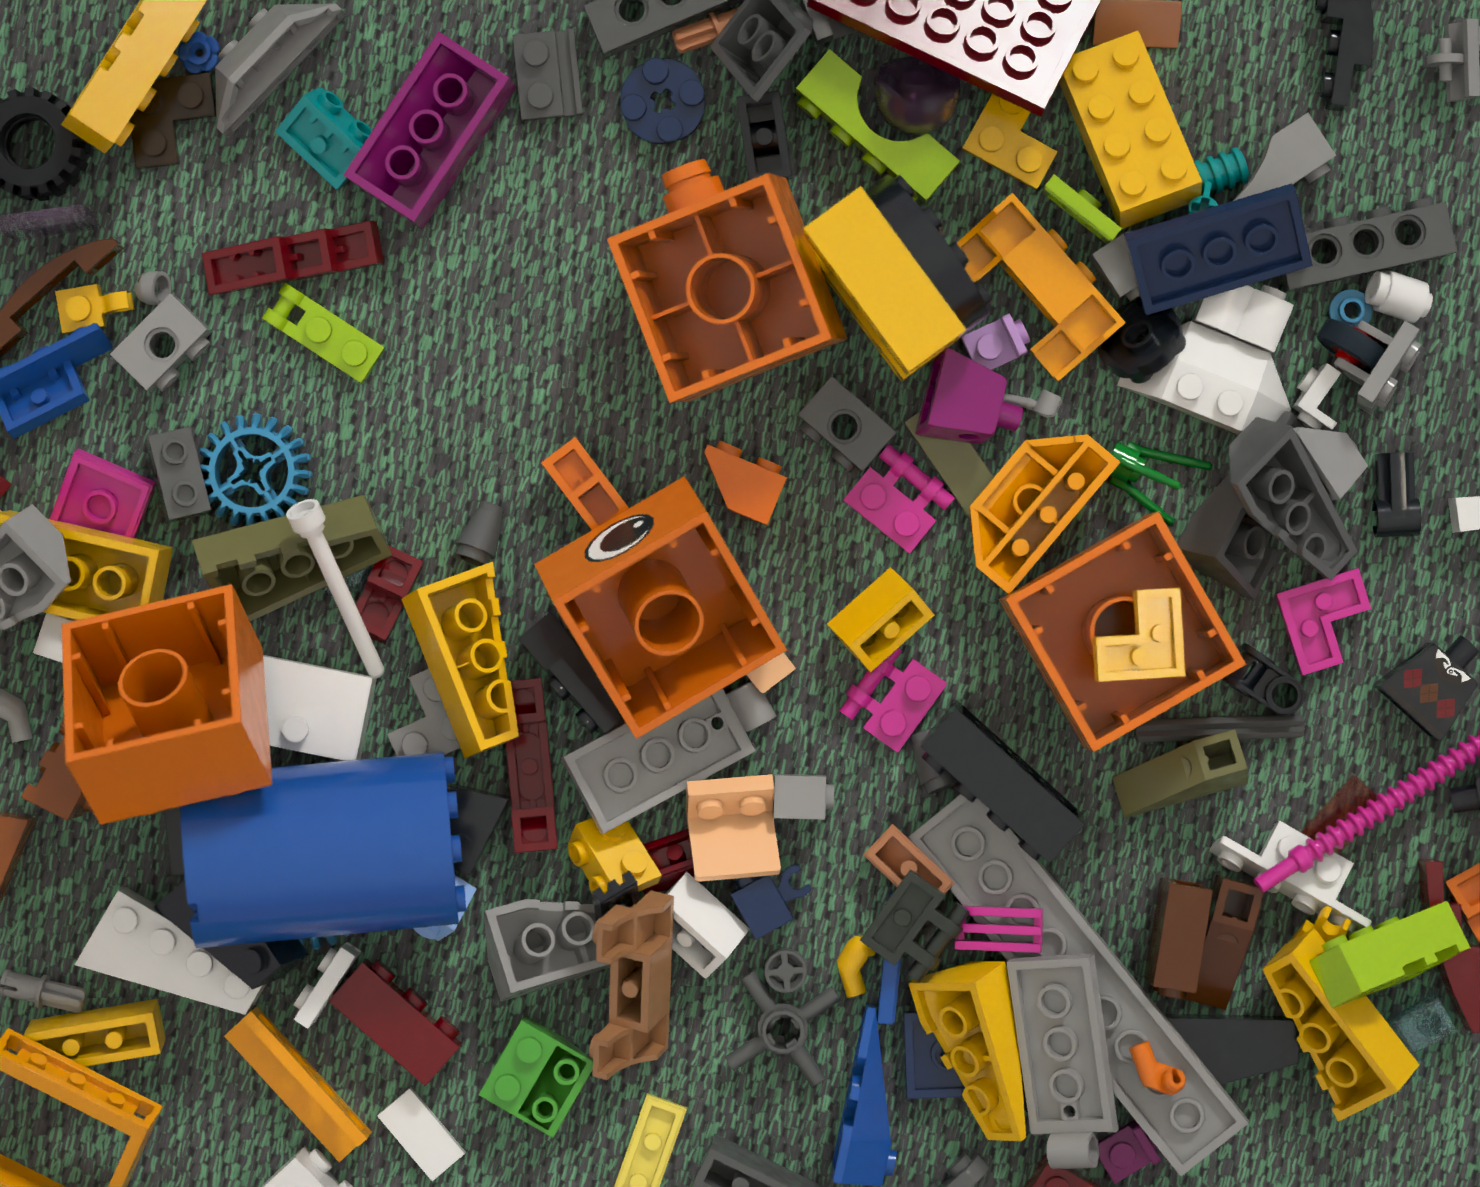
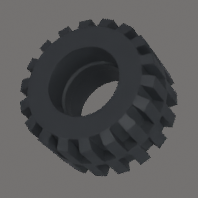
M25 88V92H19L16 89L8 91L6 99L0 98V188L13 196L15 195L29 201L31 199L46 201L50 200L49 196L56 195L57 197L67 193L65 188L68 185L75 187L80 181L77 175L80 170L86 172L88 163L85 162L86 154L91 155V145L61 125L71 109L70 105L45 90L39 92L35 88ZM37 120L43 121L53 129L55 135L54 151L43 165L33 169H23L16 165L11 157L10 144L12 137L17 129L25 123Z

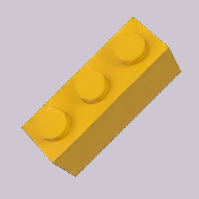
M158 999L33 1019L24 1033L25 1037L85 1067L161 1054L166 1040Z

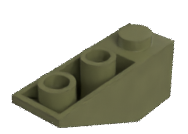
M1233 729L1194 740L1112 777L1123 816L1128 818L1248 784V768L1236 730Z

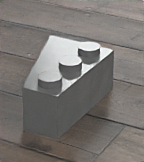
M716 1133L696 1170L692 1184L693 1187H824Z

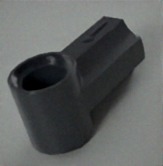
M1414 453L1375 454L1376 499L1373 500L1372 511H1377V526H1373L1374 536H1419L1421 531V506L1419 499L1415 498Z

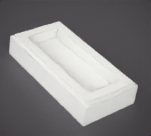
M412 1087L377 1115L431 1181L435 1180L466 1153Z

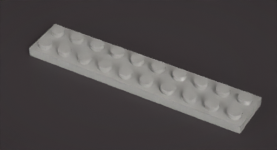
M960 794L908 838L955 882L950 890L962 905L1043 908L1042 952L1000 951L1007 961L1018 957L1094 953L1113 1093L1182 1177L1249 1124L1250 1121L1041 862L1034 860L1018 845V842L1021 840L1020 836L1010 827L1005 832L998 828L986 816L990 809L978 798L972 803ZM972 916L977 924L1034 926V918ZM985 933L991 941L1033 942V935ZM1149 1041L1157 1062L1178 1068L1184 1073L1186 1077L1184 1088L1174 1095H1166L1145 1087L1140 1081L1129 1047Z

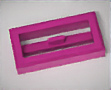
M962 905L970 911L969 915L1034 918V926L966 923L965 919L961 925L964 929L955 940V949L1042 952L1043 908ZM966 933L1033 935V942L966 940Z

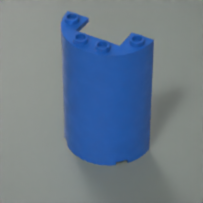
M444 752L271 767L273 785L244 791L237 795L222 796L180 806L187 903L193 912V918H190V925L196 949L459 924L458 912H466L464 885H455L453 862L462 861L460 835L451 836L450 819L458 818L456 792H447V783H455L453 757H444Z

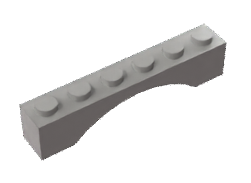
M1306 113L1266 141L1257 168L1247 185L1234 200L1291 183L1295 184L1304 177L1308 184L1330 171L1327 162L1333 159L1336 154L1309 113ZM1123 233L1094 252L1089 259L1116 300L1126 295L1129 301H1132L1139 296Z

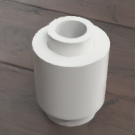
M1391 270L1385 272L1376 271L1371 276L1365 291V302L1372 305L1375 311L1410 323H1415L1420 317L1424 318L1428 314L1433 301V295L1429 293L1428 283Z

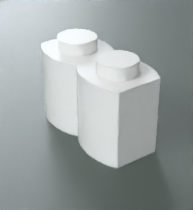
M1246 285L1200 299L1191 321L1272 354L1276 350L1294 305L1285 301L1287 294L1276 288L1263 285L1260 291Z

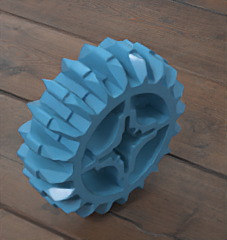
M258 413L253 414L251 427H248L243 415L236 416L237 430L235 431L228 422H222L220 428L225 434L223 439L214 433H209L207 436L208 440L216 445L214 451L207 448H200L199 450L200 455L210 458L209 465L200 464L202 473H209V479L204 480L206 489L212 488L213 490L208 495L209 503L211 505L217 501L221 502L216 509L215 515L222 518L229 510H232L230 524L233 526L239 525L243 515H246V526L257 523V516L261 517L262 522L272 519L271 513L275 512L277 517L285 516L287 512L283 506L286 503L290 507L299 503V501L292 498L293 494L297 492L302 495H308L310 491L307 487L298 485L299 477L305 479L313 477L312 471L300 470L299 464L311 461L310 454L296 455L295 453L296 450L305 444L304 440L297 438L289 443L287 439L293 432V428L289 425H286L279 433H276L279 420L275 417H270L266 427L263 428L262 415ZM250 436H263L275 442L279 448L262 456H255L241 439ZM231 447L237 461V468L235 473L227 478L228 481L222 484L220 476L221 463L225 453ZM246 459L253 460V463L257 465L259 462L265 463L263 465L264 468L259 471L262 484L255 483V479L252 478L248 481L243 480L244 475L249 471ZM286 459L288 465L287 481L281 493L277 495L271 482V474L281 464L280 462ZM250 486L264 498L267 504L259 507H245L235 502L229 495Z

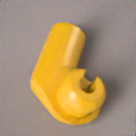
M854 936L849 939L837 959V967L847 998L867 992L860 970L868 957L874 956L876 952L860 941L862 936Z

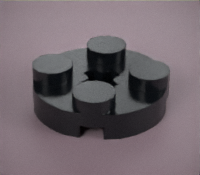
M1134 301L1116 310L1126 323L1105 340L1101 347L1098 346V353L1107 368L1114 375L1121 378H1130L1133 383L1141 384L1148 381L1154 373L1171 362L1175 355L1182 352L1186 345V339L1183 335L1182 324L1172 308L1145 315L1142 305L1140 306L1137 301ZM1139 335H1141L1142 337H1146L1142 342L1136 344V342L1134 341V339Z

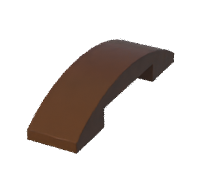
M113 238L97 240L57 256L33 273L19 286L0 311V358L28 334L27 330L18 321L21 316L78 266L85 273L94 276L119 254L124 247Z

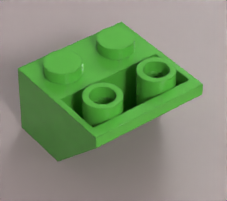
M524 1015L482 1087L479 1096L554 1138L593 1070V1059L564 1037Z

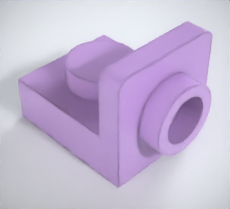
M1010 313L961 337L970 359L990 370L1027 353L1025 344L1030 342L1020 319L1013 321Z

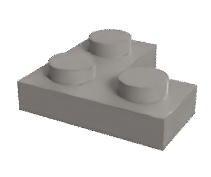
M426 669L409 677L426 717L387 734L396 756L444 752V755L459 749V743L430 670Z

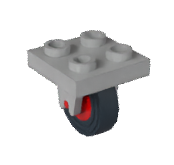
M1328 319L1316 337L1327 350L1334 354L1336 360L1333 363V367L1362 386L1357 395L1356 406L1370 415L1376 406L1384 410L1397 390L1396 385L1398 381L1395 379L1396 375L1400 370L1406 374L1418 358L1419 350L1422 344L1417 342L1420 329L1407 321L1403 322L1394 338L1362 320L1356 328L1338 320Z

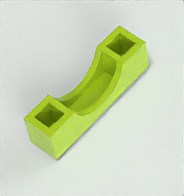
M829 49L796 87L795 94L800 97L797 105L811 118L816 120L821 115L832 124L833 127L829 132L841 144L849 148L854 143L865 153L862 161L875 173L881 176L886 171L893 178L900 174L915 195L912 199L914 201L919 199L925 204L955 170L960 160L928 133L909 141H892L874 133L862 119L858 108L857 95L862 76Z

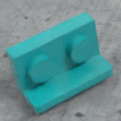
M321 87L304 94L275 130L288 145L336 190L344 187L349 179L344 177L343 174L373 131L366 123L356 120L343 108V102L337 95Z

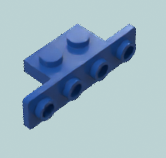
M97 323L78 328L71 335L54 344L41 347L34 351L32 355L12 365L0 368V416L7 432L13 439L90 401L76 367L113 348L110 339Z

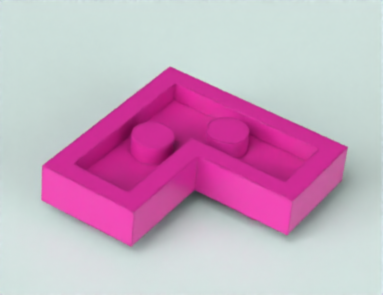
M1359 568L1336 574L1332 580L1323 578L1275 594L1300 675L1303 676L1344 663L1331 622L1371 609Z

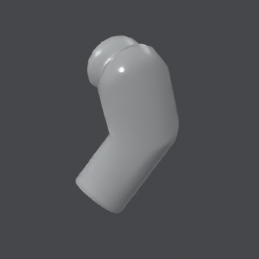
M0 689V718L8 723L11 742L33 739L25 702L12 693Z

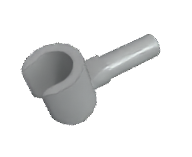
M1042 389L1037 401L1029 397L1006 393L1003 398L1004 402L1032 410L1046 418L1054 417L1062 404L1060 396Z

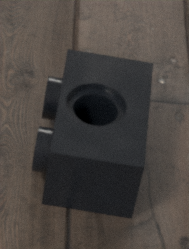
M780 91L765 92L758 102L749 95L736 97L749 181L767 173L785 177L787 180L793 179Z

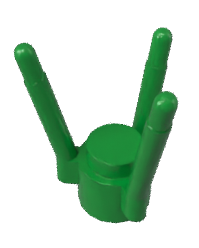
M1129 441L1127 446L1117 442L1112 455L1120 463L1110 474L1112 479L1109 484L1124 490L1151 513L1159 511L1164 522L1171 526L1174 524V519L1130 484L1128 480L1136 483L1139 476L1143 475L1175 490L1181 488V483L1144 466L1147 460L1140 456L1210 470L1212 464L1192 457L1142 447L1132 441Z

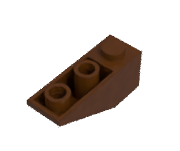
M1216 875L1212 889L1196 993L1185 992L1184 999L1226 1010L1254 932L1264 893H1261L1254 884Z

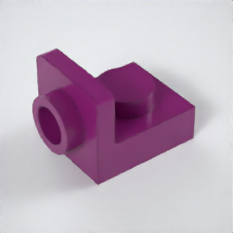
M1135 1119L1121 1127L1116 1133H1111L1098 1141L1099 1159L1114 1184L1150 1162L1155 1165L1161 1161L1156 1153L1157 1146Z

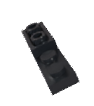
M1315 0V10L1322 11L1320 22L1337 25L1336 30L1330 29L1326 43V55L1333 56L1331 71L1323 73L1320 84V97L1326 98L1325 109L1342 112L1349 104L1353 70L1365 72L1371 67L1373 53L1371 0Z

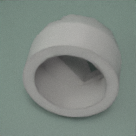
M163 271L142 273L137 278L138 283L134 286L137 298L148 305H159L171 293L172 288L168 274Z

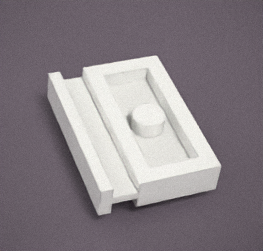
M348 942L341 946L339 951L330 948L317 970L323 973L322 977L315 987L307 984L295 1001L294 1006L300 1010L293 1020L307 1029L315 1023L361 950Z

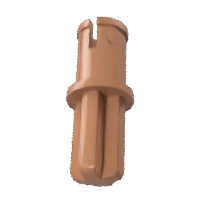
M739 7L717 15L710 12L708 13V18L675 29L672 32V38L678 52L684 54L712 44Z

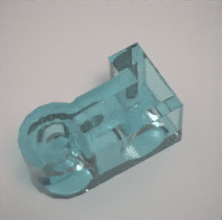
M1435 992L1386 1021L1411 1054L1458 1032Z

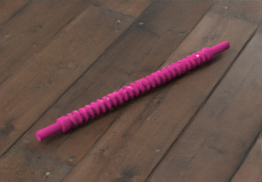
M1480 729L1477 730V737L1473 735L1467 737L1466 744L1462 741L1458 742L1457 750L1448 748L1446 757L1440 754L1437 756L1436 763L1428 761L1427 769L1417 768L1416 776L1408 774L1406 782L1402 780L1397 781L1396 789L1387 787L1386 795L1378 793L1376 795L1377 801L1367 800L1366 808L1358 806L1355 815L1351 812L1347 813L1346 821L1337 819L1335 828L1329 825L1326 827L1325 834L1321 832L1316 833V840L1306 839V846L1297 845L1290 849L1287 858L1253 879L1260 892L1268 891L1297 871L1305 873L1313 868L1314 860L1318 862L1323 861V854L1333 855V848L1342 849L1345 840L1353 842L1354 834L1362 836L1364 835L1365 827L1373 829L1375 821L1383 823L1385 814L1390 817L1394 816L1395 808L1403 810L1405 807L1404 802L1414 803V796L1423 797L1426 788L1430 791L1434 790L1435 782L1444 784L1445 776L1453 778L1456 769L1464 771L1465 763L1475 764V757L1480 758Z

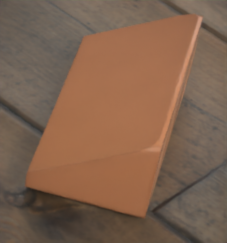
M1102 0L1093 17L1092 45H1100L1139 30L1145 47L1178 49L1182 2L1164 0Z
M894 824L864 853V856L896 887L899 886L910 869L945 894L955 884Z

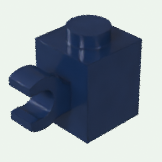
M799 864L790 865L783 871L778 886H776L771 876L738 878L734 881L738 888L731 891V896L756 940L793 920V915L786 902L794 898L804 897L811 891L810 884L796 889L789 883L791 875L801 870Z

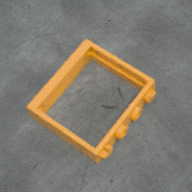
M8 1028L0 1038V1071L130 1136L108 1186L127 1187L163 1106ZM8 1049H11V1050L17 1052L18 1054L15 1055V1054L9 1052ZM135 1113H138V1114L144 1116L145 1119H142V1118L136 1116ZM0 1154V1187H65Z

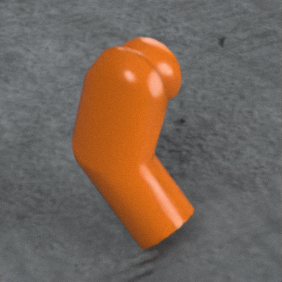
M1149 1041L1129 1047L1140 1081L1145 1087L1166 1095H1174L1184 1088L1186 1084L1184 1073L1178 1068L1157 1062Z

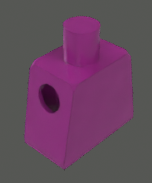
M946 348L933 360L915 434L982 444L994 435L997 426L1015 432L1021 423L1023 408L1003 401L1007 386L1005 377L952 349Z

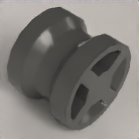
M783 947L776 949L768 956L765 961L764 974L767 983L778 992L790 993L803 985L807 976V966L805 959L798 951Z

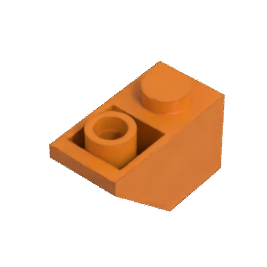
M722 441L718 442L716 448L707 445L704 453L727 509L767 526L787 477L780 475L782 466L758 457L756 464L740 458L743 450Z

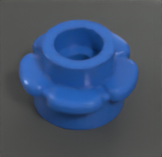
M194 32L187 43H180L178 57L184 62V68L190 73L210 72L219 63L218 53L220 52V46L214 37H207L203 32ZM197 49L203 50L201 57L195 55Z

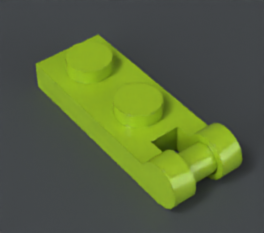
M284 283L278 292L281 295L273 309L268 307L262 319L363 384L386 348L292 286ZM295 305L306 311L297 326L287 320Z

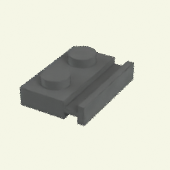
M574 28L563 31L553 30L512 35L522 122L584 115Z

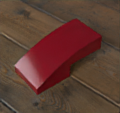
M389 546L392 556L374 564L366 580V586L356 603V607L370 637L383 644H386L404 607L402 598L410 594L424 561L392 546Z

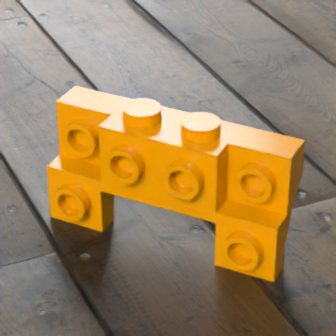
M1013 193L1005 198L957 242L969 260L965 270L973 282L982 279L999 264L1052 324L1054 329L1029 351L1056 382L1061 380L1126 323L1094 287L1092 283L1096 281V278L1088 267L1081 261L1074 264L1064 252L1068 246L1061 236L1052 228L1046 232Z

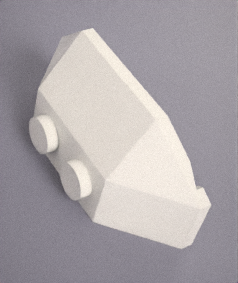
M1192 321L1182 324L1183 335L1186 339L1185 348L1182 352L1175 355L1164 368L1154 373L1148 381L1141 384L1133 383L1130 378L1121 377L1117 383L1119 387L1238 435L1256 417L1276 422L1285 411L1291 412V407L1269 352Z

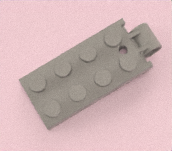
M749 681L727 694L722 688L637 739L625 723L561 757V760L600 834H604L685 790L687 781L704 780L755 752L757 749L754 743H751L746 732L776 717V714L765 693L759 692L752 681ZM713 718L719 720V729L712 727L711 721Z
M1090 953L1011 958L1007 961V969L1030 1132L1033 1136L1050 1134L1047 1141V1159L1052 1169L1095 1168L1099 1160V1145L1094 1132L1116 1133L1119 1130L1095 955ZM1068 1105L1075 1109V1113L1069 1111Z

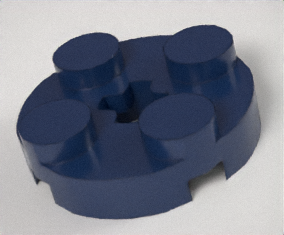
M660 58L647 60L628 75L621 89V112L628 128L637 137L648 143L659 145L683 140L689 137L702 121L705 112L704 88L695 72L677 60ZM667 90L672 93L670 101L675 104L674 108L671 111L664 108L661 113H658L654 110L655 102L651 97L655 92L662 94Z

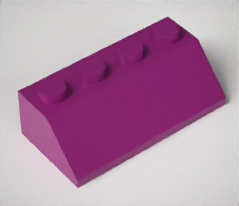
M438 31L343 176L423 230L517 87L510 77Z

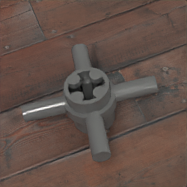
M755 970L740 979L762 1013L758 1021V1035L725 1056L732 1070H737L768 1049L776 1054H790L811 1087L824 1080V1074L804 1043L808 1036V1022L841 1000L835 989L830 986L798 1008L790 1003H776ZM781 1017H790V1021L793 1023L791 1027L793 1036L787 1040L783 1035L774 1037L770 1031L774 1027V1022L781 1019Z

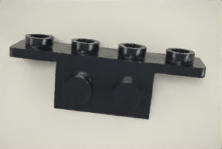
M552 613L545 615L520 637V643L551 677L547 681L549 687L562 701L567 698L572 701L579 710L575 716L591 734L597 730L602 736L626 723L576 640L564 629V626Z

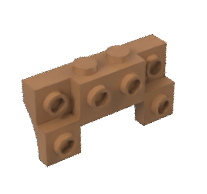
M650 890L631 908L616 904L595 923L592 939L596 944V961L610 965L609 1023L593 1036L589 1047V1056L593 1059V1077L608 1080L612 1075L628 1066L658 1060L668 1049L674 896Z

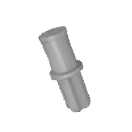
M6 969L0 980V984L5 985L0 987V996L32 1002L39 1009L45 1005L79 1013L82 1012L87 999L84 988L52 981L49 975H43L39 978Z

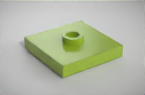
M1055 174L1042 189L1045 196L1105 244L1107 242L1110 243L1121 231L1122 228L1099 210L1102 204L1084 189L1077 193Z

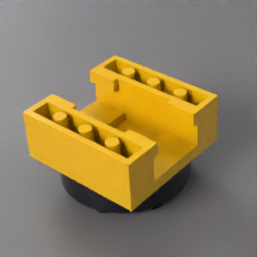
M899 174L895 178L885 175L865 191L860 186L805 226L802 234L813 247L826 281L898 379L903 382L946 348L956 343L963 334L989 316L988 306L993 301L978 280L973 282L965 270L969 260L963 250L955 241L947 244L939 233L943 224L930 206L927 205L923 209L918 206L912 199L915 196L912 189Z

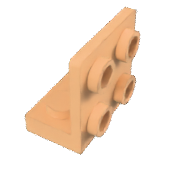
M772 774L687 781L685 810L696 881L771 876L780 873L781 865L773 818L774 782Z

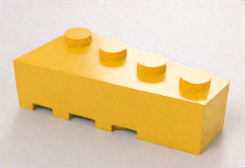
M140 0L61 125L103 153H106L114 143L121 147L135 127L134 124L129 122L136 109L144 112L157 92V90L151 87L158 75L165 78L178 58L173 53L180 41L187 43L200 23L195 18L207 0Z
M493 562L418 588L402 598L464 759L504 744L519 736L511 681L507 679L505 658H507L505 641L501 639L498 618L501 612L499 598H495Z
M1313 928L1284 944L1262 970L1286 1018L1293 1019L1299 1031V1036L1296 1039L1303 1053H1310L1318 1069L1315 1077L1321 1089L1329 1091L1335 1103L1332 1111L1339 1122L1397 1093L1419 1067V1063L1367 996L1335 1008L1331 1007L1309 962L1311 959L1324 953L1321 945L1326 943L1316 929Z

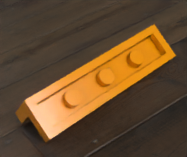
M258 1006L224 1035L338 1162L343 1160L353 1149L359 1147L370 1136L372 1131Z

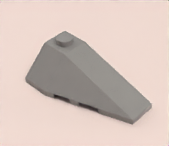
M33 504L6 520L0 526L1 631L46 610L71 582L63 535Z
M524 899L484 911L488 963L501 1002L610 967L609 964L596 961V944L592 939L596 923L594 904H580L575 901H565L564 903L540 902V900Z

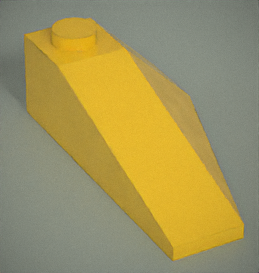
M971 961L925 975L921 982L915 979L908 982L919 1021L927 1035L932 1032L934 1033L945 1052L940 1057L947 1070L953 1067L965 1089L962 1096L987 1140L1023 1141L1026 1138L1021 1061L1009 976L1005 961Z

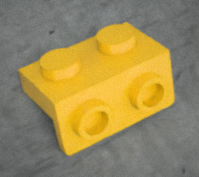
M592 818L575 825L568 841V853L574 865L581 867L589 880L591 893L600 887L605 894L608 892L607 883L614 879L619 885L622 884V874L628 871L632 873L638 882V892L659 883L662 875L629 821L604 834H600Z

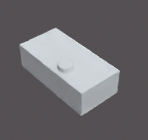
M263 655L270 746L343 761L361 759L377 678Z

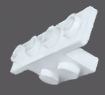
M1278 821L1274 824L1259 855L1226 836H1222L1215 841L1209 851L1218 856L1217 861L1225 868L1235 872L1242 870L1256 878L1287 858L1288 851L1297 845L1306 846L1305 841L1309 837ZM1333 852V855L1323 854V861L1318 862L1314 860L1313 868L1305 873L1297 871L1268 890L1271 893H1278L1279 891L1293 899L1291 903L1295 908L1310 915L1319 914L1325 906L1331 907L1332 910L1327 919L1331 924L1341 925L1346 918L1351 920L1346 936L1370 926L1372 923L1370 919L1336 900L1354 863Z

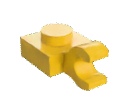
M98 284L55 291L63 334L72 333L78 328L87 327L93 323H97L100 328L107 327L105 314L135 310L132 293L121 291L102 296L101 287Z

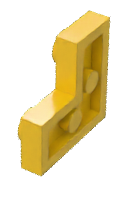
M994 94L989 98L962 148L963 151L1034 190L1038 189L1058 152L1021 132L1024 123L1031 113L1030 111Z
M1180 588L1133 590L1135 635L1092 637L1094 677L1096 682L1185 676Z

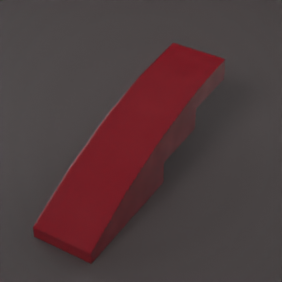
M366 221L334 229L323 228L287 237L277 236L201 253L209 295L241 291L384 264L377 221Z
M1418 859L1423 910L1445 902L1443 862L1436 859ZM1448 901L1462 929L1461 904ZM1469 943L1471 948L1437 966L1445 989L1465 1029L1472 1033H1480V948Z

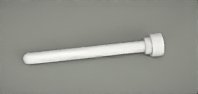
M315 499L301 501L287 511V519L293 531L300 534L302 538L307 539L369 676L380 678L384 674V666L322 532L325 527L323 523L325 521L323 510Z

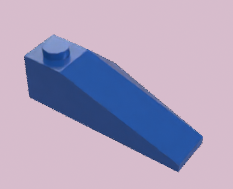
M866 1003L831 1165V1175L834 1183L882 1186L884 1175L892 1176L897 1151L890 1150L891 1139L876 1008L874 1004Z

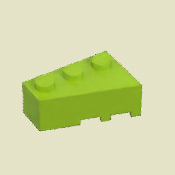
M1445 901L1399 920L1398 916L1376 925L1374 927L1375 930L1372 925L1350 934L1348 936L1349 941L1346 935L1336 937L1321 945L1324 953L1311 959L1309 962L1331 1007L1335 1008L1411 980L1471 947L1448 901Z

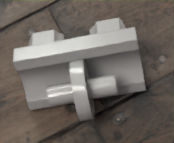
M1467 18L1459 23L1445 25V38L1438 39L1439 54L1426 56L1427 66L1439 67L1440 82H1446L1447 102H1460L1480 96V26H1478V19Z

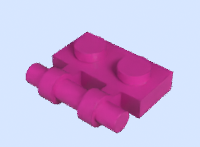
M888 444L878 457L891 467L890 470L882 477L869 467L843 501L910 554L937 521L923 509L932 500L945 511L955 497L942 487L944 482L935 475L932 478L914 465L912 463L914 458L904 451L901 454ZM901 476L921 491L914 501L893 486Z
M899 648L871 673L867 670L857 686L851 685L846 692L848 698L839 709L841 713L851 720L855 718L862 707L871 712L872 715L863 728L897 753L948 684L913 658L903 672L893 666V663L902 652ZM886 676L895 683L881 703H879L870 695L883 677Z

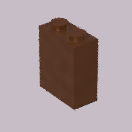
M1160 877L1144 979L1153 986V990L1158 991V995L1184 999L1185 992L1196 993L1213 892L1212 889L1203 884Z

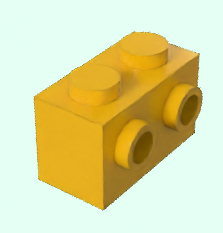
M890 567L832 618L827 625L844 646L871 673L935 615L916 591Z

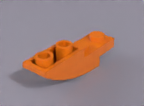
M576 437L541 462L591 530L629 509Z

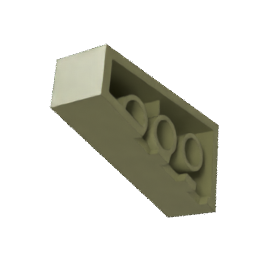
M365 495L321 506L325 515V521L323 522L325 527L322 532L343 578L392 556L380 522ZM286 515L191 540L202 575L211 589L232 584L249 621L255 620L327 586L307 539L302 538L300 534L293 531Z

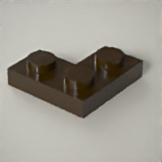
M210 72L162 78L154 81L151 87L157 90L151 102L144 112L136 109L130 118V122L135 125L131 135L136 169L180 164L175 122L216 117L214 89Z

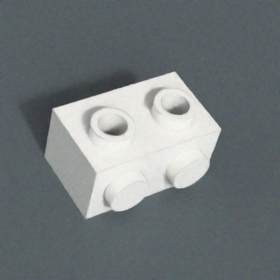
M686 872L665 893L674 896L672 949L706 979L729 957L750 929L702 884Z

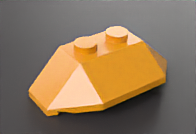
M1088 434L1025 440L969 506L976 568L1007 594H1010L1119 465L1120 461Z

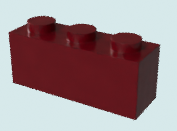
M365 959L328 1002L426 1086L461 1046L462 1042L456 1038L460 1031L445 1017L440 1016L436 1020L424 1009L428 1003L416 991L408 988L404 992L393 983L392 980L396 975L384 963L376 959L372 964Z

